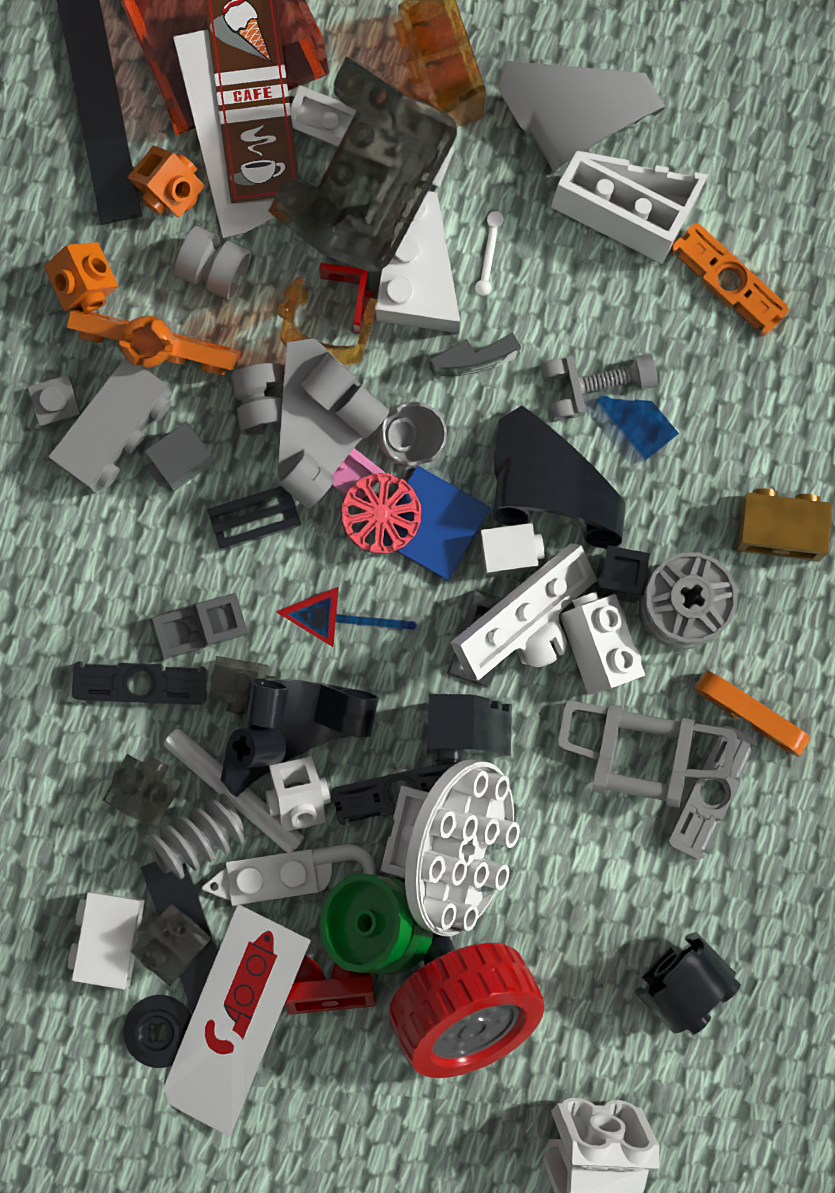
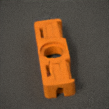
M692 224L684 236L680 237L673 244L671 249L672 256L678 252V258L697 276L701 277L703 275L700 281L729 309L736 306L735 311L756 330L759 328L762 330L759 336L764 337L768 335L788 313V305L700 224ZM726 270L737 273L741 281L740 287L734 291L724 290L718 283V275Z

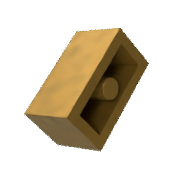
M758 488L754 489L752 493L747 492L740 502L735 551L820 562L828 554L833 503L820 502L821 497L813 494H797L795 498L778 496V492L772 489Z

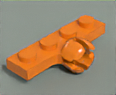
M82 309L70 311L67 328L79 331L78 337L81 339L103 343L105 337L119 341V348L123 356L135 366L140 364L144 368L155 367L164 361L184 364L185 359L201 362L200 369L203 371L225 375L226 369L233 370L238 366L242 350L173 333L163 320L155 316H141L127 321L96 312H83Z

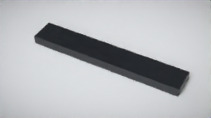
M57 0L100 222L104 225L143 217L138 189L127 178L134 169L100 0Z

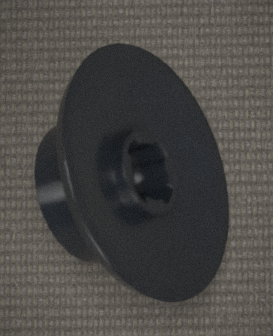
M152 995L140 1000L131 1008L124 1022L123 1037L129 1053L138 1062L148 1067L165 1068L172 1066L192 1015L182 1002L171 996ZM151 1023L153 1025L163 1023L166 1026L165 1036L167 1038L165 1041L163 1039L153 1041L150 1038Z

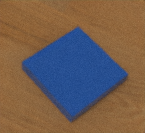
M417 465L407 483L414 489L421 504V522L413 539L396 552L448 582L491 507ZM404 494L395 505L408 504L411 500L407 494ZM412 512L398 514L399 517L410 522L414 520V513ZM394 524L399 536L404 538L408 534L407 530ZM384 531L383 544L388 547L392 545V540L388 533Z

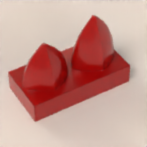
M304 955L285 1001L288 1015L375 1007L372 975L345 970L334 962L331 979L326 980L320 966L309 956Z

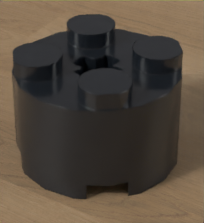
M697 932L686 935L685 940L689 944L680 951L674 952L672 947H670L642 976L647 983L645 989L642 987L635 989L636 995L673 1034L687 1030L691 1035H695L703 1030L711 1020V1016L708 1013L720 1001L725 1003L730 1000L741 986L735 979L736 972Z

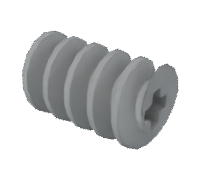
M224 793L220 795V803L214 799L205 803V811L198 807L191 810L190 820L184 816L175 819V829L168 824L160 828V838L153 833L146 835V842L151 855L162 872L166 874L171 871L180 880L184 878L182 864L185 862L196 871L200 869L198 855L202 854L211 863L215 860L212 847L217 846L226 854L230 852L228 838L232 837L240 846L245 843L243 824L238 812Z

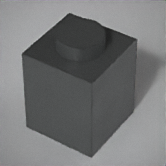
M187 421L145 450L152 461L145 466L160 487L168 483L173 491H176L215 463L211 453Z

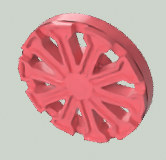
M384 473L368 475L354 483L347 491L341 505L342 526L348 538L360 549L374 554L392 553L406 546L416 535L421 522V504L414 489L403 479ZM373 481L380 483L379 497L376 496L370 486ZM389 483L398 485L396 492L388 499ZM358 489H362L369 502L357 498L355 492ZM404 494L409 496L410 503L395 505ZM353 505L364 511L360 514L350 515L348 507ZM412 512L414 513V520L410 522L399 517L398 514ZM365 521L366 525L360 532L354 533L351 528L352 524ZM394 524L406 529L408 534L401 538ZM372 530H375L374 543L372 545L365 543V537ZM384 531L388 533L392 540L391 546L385 547L383 544Z

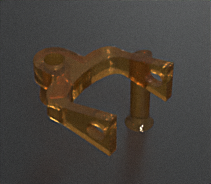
M296 277L291 286L285 290L284 299L277 308L278 315L283 318L280 340L285 346H287V342L309 338L294 326L296 310L308 301L307 291L303 288L305 279ZM370 298L356 344L335 346L319 342L344 365L357 364L363 358L379 300Z

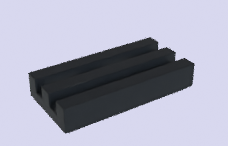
M282 486L207 509L220 551L301 526L292 495ZM283 497L285 501L284 503L220 522L219 520L221 516ZM288 512L290 516L289 519L229 538H225L223 533Z

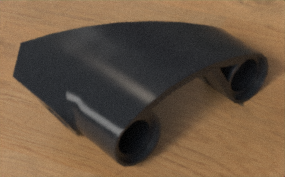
M523 405L499 419L494 452V471L497 485L492 512L493 518L501 524L514 526L527 524L531 519L532 511L553 513L579 520L584 539L588 544L604 549L608 545L619 546L623 538L626 504L619 493L599 471L560 434Z
M273 678L251 679L241 728L235 730L230 735L227 743L221 782L233 796L238 797L250 785L270 771L269 766L284 763L333 739L349 736L370 737L379 697L373 693L317 682Z

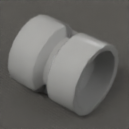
M194 226L185 238L179 251L174 274L176 277L194 285H198L203 281L206 283L207 291L226 300H231L239 287L232 280L235 273L244 277L251 260V250L230 240L221 244L217 234L202 227Z
M280 363L256 364L240 368L231 374L235 399L242 401V405L237 408L241 434H264L263 424L273 423L274 432L280 431L285 365Z

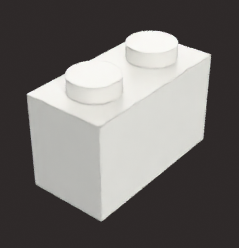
M93 891L88 892L87 900H80L76 913V925L82 926L79 944H72L68 958V969L74 970L72 981L119 989L130 987L145 903L144 899Z

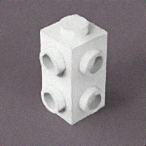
M593 592L572 600L575 608L559 614L588 695L645 676L641 665L640 653L634 646L626 624L625 612L619 605L616 594L599 599L597 592Z

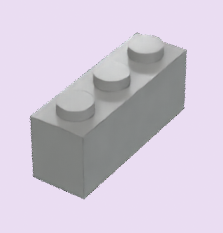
M124 358L55 447L49 458L94 493L100 487L107 489L117 478L120 472L117 464L126 453L133 455L143 444L146 438L143 430L152 419L156 422L162 419L170 408L172 401L168 398L172 393L168 385L141 365L135 366Z

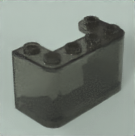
M346 56L334 81V93L339 101L357 111L319 185L317 186L302 179H293L286 182L277 192L268 212L321 254L369 272H376L385 268L393 259L455 141L457 125L451 116L392 77Z

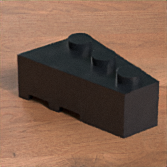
M429 694L427 754H435V762L458 763L464 759V755L511 756L512 704H502L501 701H492L490 704V698L471 694Z

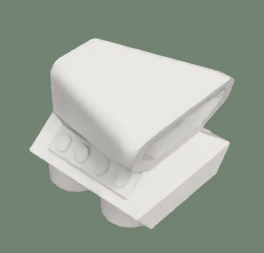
M568 1098L563 1103H557L551 1112L561 1139L549 1140L543 1158V1163L554 1192L643 1193L649 1170L659 1169V1144L642 1108L621 1100H611L606 1102L604 1106L594 1105L590 1101L581 1098Z

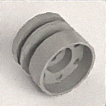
M700 552L679 553L665 559L646 579L644 595L639 599V616L646 631L659 643L674 649H693L717 637L731 623L737 608V587L730 572L717 559ZM693 590L697 594L694 600L699 605L694 604L688 609L683 605L685 597L682 594Z

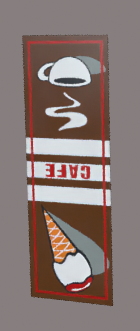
M204 0L231 203L301 195L276 0Z

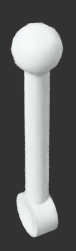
M497 211L491 212L487 217L490 229L481 280L475 285L476 292L481 296L488 295L492 289L489 277L498 228L501 227L504 221L503 215Z

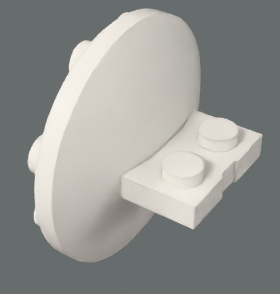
M476 759L464 760L453 765L438 779L430 792L401 786L393 817L395 821L391 837H388L380 870L405 878L407 902L414 920L424 930L441 936H453L464 930L470 931L473 929L477 919L482 915L494 897V893L482 898V886L502 890L506 886L509 878L508 866L483 859L487 846L492 843L512 848L516 844L520 832L518 823L514 822V806L508 777L504 776L495 765Z

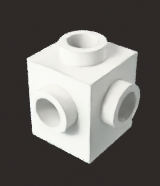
M312 756L269 766L273 790L265 791L270 816H279L283 832L326 823L324 805L331 803L326 779L318 778Z

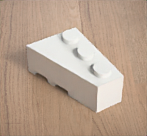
M395 186L376 305V319L379 322L459 333L460 316L437 192Z

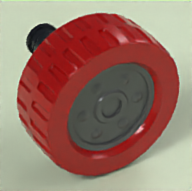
M434 933L432 944L423 958L425 966L417 970L400 986L389 1006V1021L404 1056L414 1071L429 1078L460 1076L486 1067L503 1058L520 1046L535 1031L544 1013L543 996L531 971L517 950L501 943H480L455 949L449 936H441Z

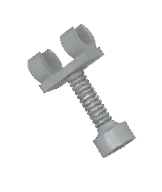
M651 353L634 357V362L629 368L625 367V369L606 371L604 374L603 372L600 373V375L597 373L596 376L592 374V376L588 375V377L584 376L583 378L578 376L574 355L541 363L543 381L547 382L568 377L573 399L560 400L550 404L553 422L585 416L586 408L582 395L585 392L602 390V388L606 389V387L610 388V386L625 385L631 382L638 384L640 390L658 386L656 366Z

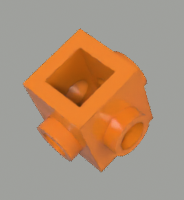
M154 145L127 177L144 194L141 201L158 215L167 212L178 218L194 206L197 201V195L205 187L195 176L194 173L197 171V168L190 160L179 153L175 155L173 152Z
M98 242L66 245L43 266L64 311L82 309L83 312L95 311L104 306L107 302L105 298L119 287Z

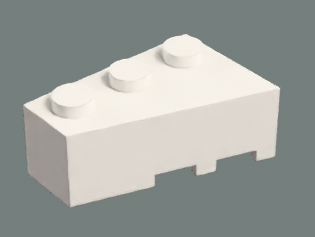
M576 151L558 183L551 208L663 264L694 206L708 174L695 172L694 176L668 172L669 167L656 165L654 169L629 165V160Z

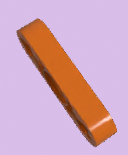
M708 670L703 672L693 688L698 694L736 719L739 715L752 723L753 726L751 728L794 756L800 757L811 739L803 730Z

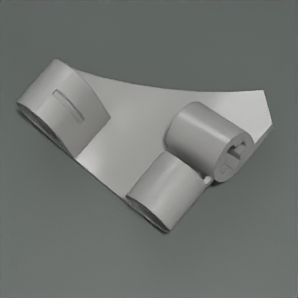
M505 61L497 86L516 121L526 134L534 137L554 173L560 171V166L571 160L576 151L585 152L623 128L637 127L640 125L639 121L650 114L656 116L666 108L647 74L641 72Z
M315 338L287 342L277 483L307 509L312 508L328 491L334 482V472L362 438L366 439L390 412L385 405L357 381L358 378Z

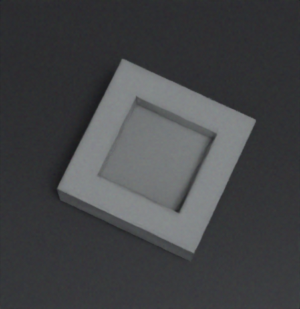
M69 375L28 387L41 429L79 418L81 415Z

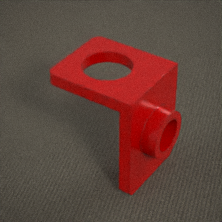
M320 263V279L359 284L353 327L354 333L361 334L363 314H372L375 290L367 289L369 281L368 269Z

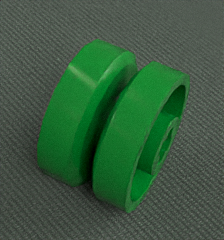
M365 873L344 877L330 890L322 905L319 922L322 944L330 959L345 970L386 975L407 972L423 960L432 944L433 933L421 928L410 912L404 879Z

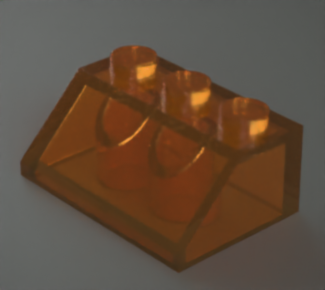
M404 0L398 5V21L393 23V29L399 47L407 46L411 59L405 61L411 84H420L424 97L418 99V103L425 124L432 122L437 134L482 120L486 89L456 0Z

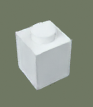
M532 523L485 529L480 532L486 577L536 571L538 560L545 558L541 533L534 534Z

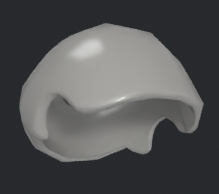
M405 402L391 407L389 414L377 428V442L385 457L399 465L417 466L434 461L446 445L447 426L440 412L422 402Z

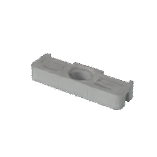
M728 725L721 728L734 730L737 734L730 776L725 780H715L723 787V799L716 805L705 803L700 795L701 786L704 782L714 779H696L667 839L670 847L694 859H703L705 857L700 851L705 850L718 823L715 819L719 821L723 819L740 783L739 780L735 779V776L739 778L752 751L749 748L750 745L753 747L757 746V740L754 737ZM716 736L700 770L722 769L728 745L725 738Z

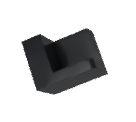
M608 545L600 554L594 592H597L598 597L605 598L616 594L617 599L620 601L636 603L644 595L650 553Z

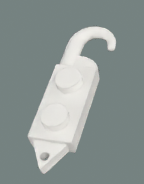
M335 845L226 862V868L202 886V890L231 901L232 906L318 893L324 890L330 883L333 863L356 861L362 866L365 874L376 875V865L371 854L359 845ZM213 882H216L218 884L217 890L211 889V884Z

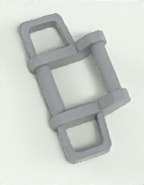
M567 701L565 704L558 744L564 751L598 761L592 792L606 794L607 790L663 800L666 801V806L679 808L685 778L725 780L731 774L737 734L732 729L697 724L694 719L683 717L682 721H675L622 711V706L611 704L609 707L577 701ZM580 711L606 716L600 753L571 744L568 741L571 719L575 712ZM620 728L678 738L669 784L611 773ZM693 733L723 737L727 740V751L722 769H687Z

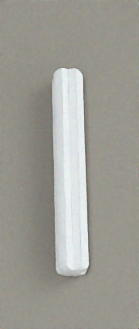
M175 729L163 743L166 749L218 794L224 793L240 813L284 851L292 853L303 842L304 836L297 829L283 832L279 816L271 817L267 803L249 788L238 797L233 796L220 780L223 766L182 730Z

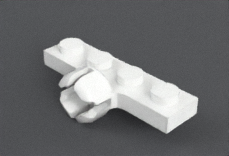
M379 79L366 80L358 99L353 104L343 103L299 85L290 108L293 130L440 188L455 148L404 126V117L410 100L407 93L401 88L392 84L383 106H381L387 92V87L383 85L385 81Z
M570 543L450 642L468 678L474 680L481 679L514 650H516L522 664H528L536 668L556 661V654L552 648L553 643L559 656L565 653L567 639L559 624V614L572 600L576 599L597 581L581 545Z

